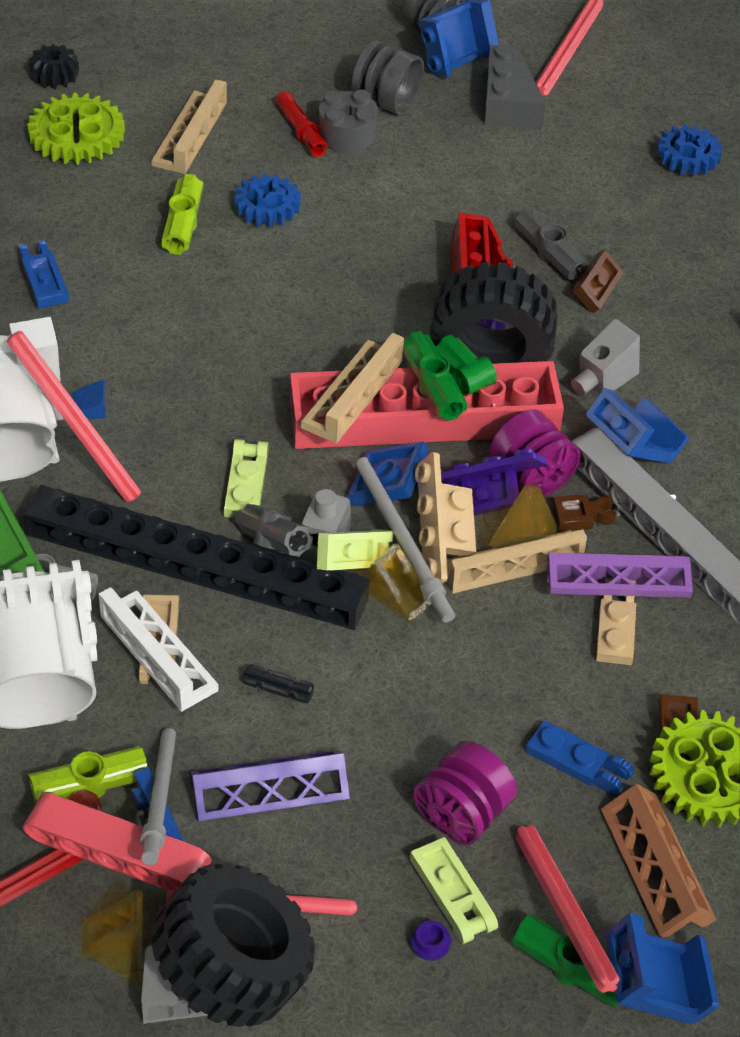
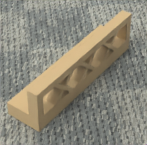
M215 79L208 93L193 91L153 157L152 166L186 174L227 104V82ZM197 100L202 101L198 109L195 106ZM191 119L190 123L187 126L185 124V120ZM181 136L178 143L176 144L174 139ZM174 154V162L163 159L165 155Z
M392 333L383 345L368 340L301 421V428L337 444L402 363L404 337ZM370 353L374 354L371 360L367 363L366 358L368 357V355ZM352 376H357L351 383L349 379ZM340 396V398L334 404L333 398ZM326 416L325 425L315 422L317 418Z
M583 529L574 532L569 530L476 552L474 555L467 557L458 556L447 559V583L453 594L545 572L549 553H584L587 536Z

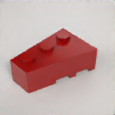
M458 213L450 239L452 274L455 272L460 274L461 269L472 265L474 268L478 267L479 263L489 262L490 265H498V262L508 263V267L512 268L513 263L510 257H505L501 249L503 243L489 217Z

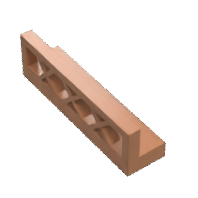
M635 784L601 808L661 937L664 938L672 935L689 922L705 927L717 920L655 793ZM630 804L633 809L629 827L620 825L616 813ZM637 835L646 836L648 841L644 858L635 856L633 852ZM652 866L661 868L663 872L659 890L650 888L647 882ZM667 898L676 900L681 913L666 923L662 913Z

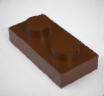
M606 249L595 255L572 291L585 307L594 313L601 309L624 271Z

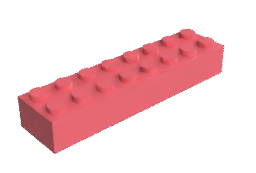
M554 361L493 364L497 374L496 383L471 395L464 396L467 401L466 411L460 414L458 419L450 421L439 417L429 397L420 393L418 378L412 367L397 368L337 444L302 429L301 421L342 371L290 373V407L295 449L407 444L422 441L428 443L494 439L502 426L515 415L532 409L543 412L556 425L557 430L561 432L564 406ZM352 376L349 379L352 383L357 376ZM340 396L333 398L334 404L340 398ZM326 416L317 418L315 422L325 425Z

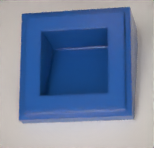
M105 380L97 381L72 392V399L87 419H105Z

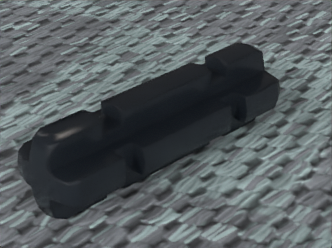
M249 664L244 671L243 683L254 688H257V685H259L261 690L289 698L291 695L294 696V700L302 703H308L312 699L314 684L302 679L300 682H297L295 677L270 669L265 672L263 667Z

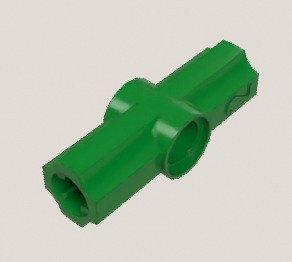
M422 331L410 333L409 337L404 340L403 353L418 378L420 393L429 397L439 417L445 418L447 421L458 419L459 415L466 411L467 401L450 373L449 359L439 354L429 335L423 334Z
M533 914L525 917L513 937L512 945L552 969L556 979L567 986L577 985L612 1008L619 1007L615 991H607L605 993L598 991L568 935ZM568 958H569V959H575V960H577V961H579V962H578V963H572V962H570V961H568V960H566V959H568Z

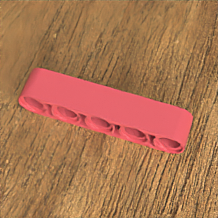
M51 793L41 794L23 825L24 832L39 843L173 893L191 873H195L197 869L208 866L212 862L211 857L202 849L166 835L164 846L159 850L157 863L146 865L142 861L143 846L140 841L142 826Z

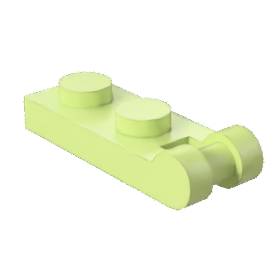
M234 440L224 517L236 518L237 511L243 509L247 503L261 505L269 442L258 441V444L245 443V440ZM244 457H254L256 461L244 460Z
M375 529L372 531L318 533L317 569L342 570L392 566V555H389V542H393V531Z
M445 837L411 851V863L449 921L461 945L474 940V935L482 931L488 934L498 929V922L494 912ZM472 910L476 917L467 920L463 913Z

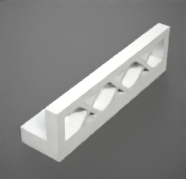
M111 587L99 593L101 618L181 712L218 692V683L138 591L123 598H120ZM136 605L142 612L140 620L129 609L130 607ZM149 631L159 632L162 635L160 643ZM169 654L180 656L182 659L181 667L178 666ZM190 678L199 679L204 685L193 691V682Z

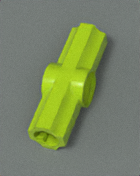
M185 174L184 177L178 179L174 195L169 200V214L162 237V247L167 249L170 254L181 255L182 252L189 250L193 231L197 227V213L204 184L196 175Z
M140 746L102 756L91 751L82 752L73 758L71 764L28 774L32 796L35 804L42 793L55 794L68 800L77 797L86 801L96 800L108 789L135 783L134 772L147 768V762L143 748Z

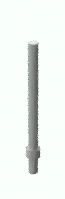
M362 457L358 459L355 465L422 583L421 591L427 602L433 603L443 622L453 620L455 613L445 597L446 590L440 579L434 578L368 458Z
M166 728L161 733L148 821L143 826L140 841L143 846L142 861L146 865L157 863L159 850L165 843L166 829L163 823L176 741V732L171 728Z

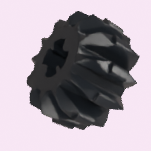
M53 43L52 46L42 45L41 50H34L33 56L30 58L29 67L35 84L41 83L43 88L52 85L56 90L60 84L67 88L68 82L75 83L79 71V61H77L74 49H67L65 45L55 46Z

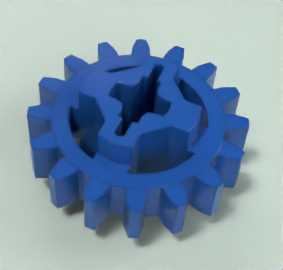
M683 124L682 129L672 126L671 132L665 130L663 137H659L657 157L662 158V165L670 164V171L679 169L680 175L690 172L692 176H696L697 171L706 175L708 169L715 170L716 164L720 163L722 143L717 142V135L709 136L710 130L699 131V126L697 125L693 129H689L686 124Z
M263 173L262 178L259 179L252 175L251 182L242 180L241 187H236L235 208L238 209V216H245V222L247 223L255 220L256 226L260 227L262 223H267L268 227L271 228L273 227V222L284 225L285 218L293 220L294 213H299L301 193L297 191V184L290 185L289 178L279 180V174L268 177L266 173Z

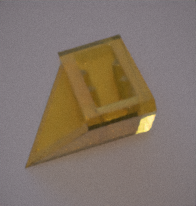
M531 484L523 487L488 544L489 546L499 548L539 540L559 531L539 486Z
M393 544L371 564L369 595L409 623L432 604L427 602L421 591L422 583L398 544Z
M135 890L82 922L81 957L94 959L141 988L145 961V916L143 892Z

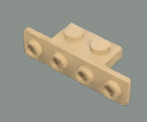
M431 452L418 463L415 470V479L418 482L419 492L417 511L420 514L421 525L419 543L422 546V556L434 578L440 579L443 584L448 579L446 554L467 557L476 553L473 498L471 488L441 483L440 454Z

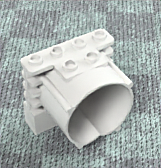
M51 317L9 324L10 335H0V482L30 476L48 464L57 463L60 460L54 439V428L57 427L56 421L63 420V417L7 343V339L12 334L22 331L60 381L58 344Z
M80 560L72 561V571L58 573L57 563H50L49 572L34 571V566L26 567V572L11 574V569L3 570V576H0L1 728L22 729L55 724L65 720L74 721L77 719V715L87 709L96 697L91 662L97 661V635L94 621L91 622L90 611H92L90 599L91 583L89 571H81Z

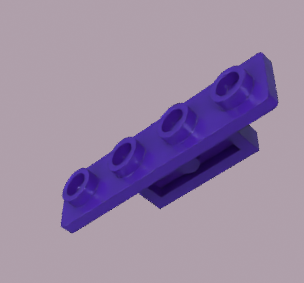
M532 449L517 450L513 453L514 456L512 457L492 456L482 459L481 464L471 466L468 463L453 465L450 471L441 472V483L471 488L475 516L520 506L516 472L546 466L547 461L545 457L535 453ZM416 482L414 487L416 490H418V482Z

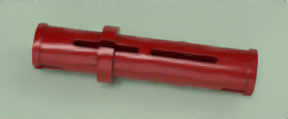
M283 91L278 94L277 98L279 100L275 99V103L295 129L298 140L301 143H305L314 157H320L325 154L328 144L321 137L316 123L308 119L289 91Z

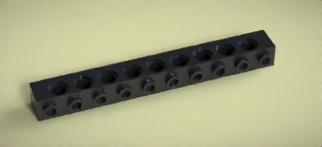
M40 485L23 514L27 536L351 630L356 629L369 600L370 578L360 576L359 574L342 570L317 569V563L293 557L292 555L282 554L261 548L255 544H247L223 535H216L191 526L163 520L156 516L145 515L125 507H117L93 498L68 493L61 489Z

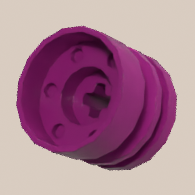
M536 409L525 410L505 423L495 435L489 450V457L499 456L507 458L514 456L513 453L517 450L532 449L535 453L546 458V466L516 472L518 488L526 498L533 501L540 500L561 489L574 475L581 456L579 448L572 441H569L564 433L559 432L556 425L543 412Z
M460 741L439 761V766L432 769L426 775V778L415 786L413 797L421 815L432 827L444 835L450 834L448 838L459 845H471L482 836L483 831L491 826L492 820L501 815L514 801L517 787L515 779L507 766L494 753L472 741Z

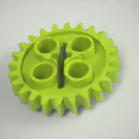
M74 92L72 98H68L65 94H62L61 100L51 97V104L41 102V109L34 108V115H29V123L27 125L30 144H34L35 151L42 150L43 157L52 154V161L54 162L59 158H63L64 164H67L70 159H74L76 165H79L81 159L91 163L94 156L102 160L103 152L112 155V148H119V141H124L125 124L123 113L118 112L117 105L110 106V100L101 102L99 95L89 99V93H86L83 97H78V94ZM75 113L79 114V143H74L73 114Z
M701 710L696 720L690 712H687L683 722L678 718H674L670 728L664 726L660 733V738H656L652 747L655 751L652 752L649 758V762L654 764L649 772V776L659 778L653 788L654 790L666 791L661 800L662 803L672 800L676 803L673 814L679 813L682 809L687 811L686 822H690L696 815L700 817L702 827L706 826L709 819H713L715 825L721 828L725 818L732 825H736L740 818V784L733 782L729 778V776H734L740 780V727L734 726V716H731L727 722L721 721L720 711H716L713 719H708L705 710ZM714 744H720L726 751L719 750ZM680 754L690 756L693 761L683 759ZM694 786L703 787L709 794L700 793Z

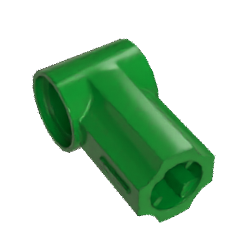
M452 334L442 338L441 342L436 346L439 354L449 359L450 373L463 396L471 395L496 383L497 374L492 362L485 356L477 358L458 337H454Z

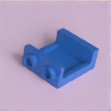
M465 0L419 20L421 38L427 53V65L431 73L436 76L447 78L452 75V69L482 56L489 58L490 45L499 46L490 0Z
M604 388L585 414L628 456L670 463L689 440V436L650 399L643 398L633 410L612 389Z
M633 913L626 915L605 932L609 959L620 978L617 983L618 988L615 990L617 1004L687 1024H696L719 1007L705 937L696 935L685 944L646 934L643 916Z

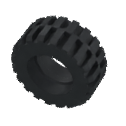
M489 262L479 263L478 267L474 268L470 265L461 269L460 274L458 272L452 274L438 289L437 297H435L430 338L436 347L442 338L452 334L454 337H458L477 358L485 356L492 364L548 361L554 352L556 339L557 302L553 298V293L546 284L542 285V280L533 273L531 275L526 274L524 268L519 266L511 268L508 267V263L498 262V265H490ZM489 318L499 319L515 327L505 330H493L479 326L473 321Z
M223 863L215 864L214 866L208 865L197 869L195 873H191L157 914L151 935L152 942L154 943L152 945L154 959L160 962L159 972L163 980H169L172 985L171 991L179 999L182 996L189 1003L187 1007L196 1013L201 1011L207 1014L208 1020L216 1023H221L224 1020L227 1022V1026L243 1027L244 1024L246 1026L259 1025L276 1016L309 979V974L312 972L315 962L314 937L309 936L311 927L307 918L303 919L300 915L301 908L296 901L291 902L285 895L287 891L279 884L274 886L268 881L269 877L260 872L254 874L250 872V868L241 865L232 868L231 864ZM222 934L232 939L246 955L229 944Z

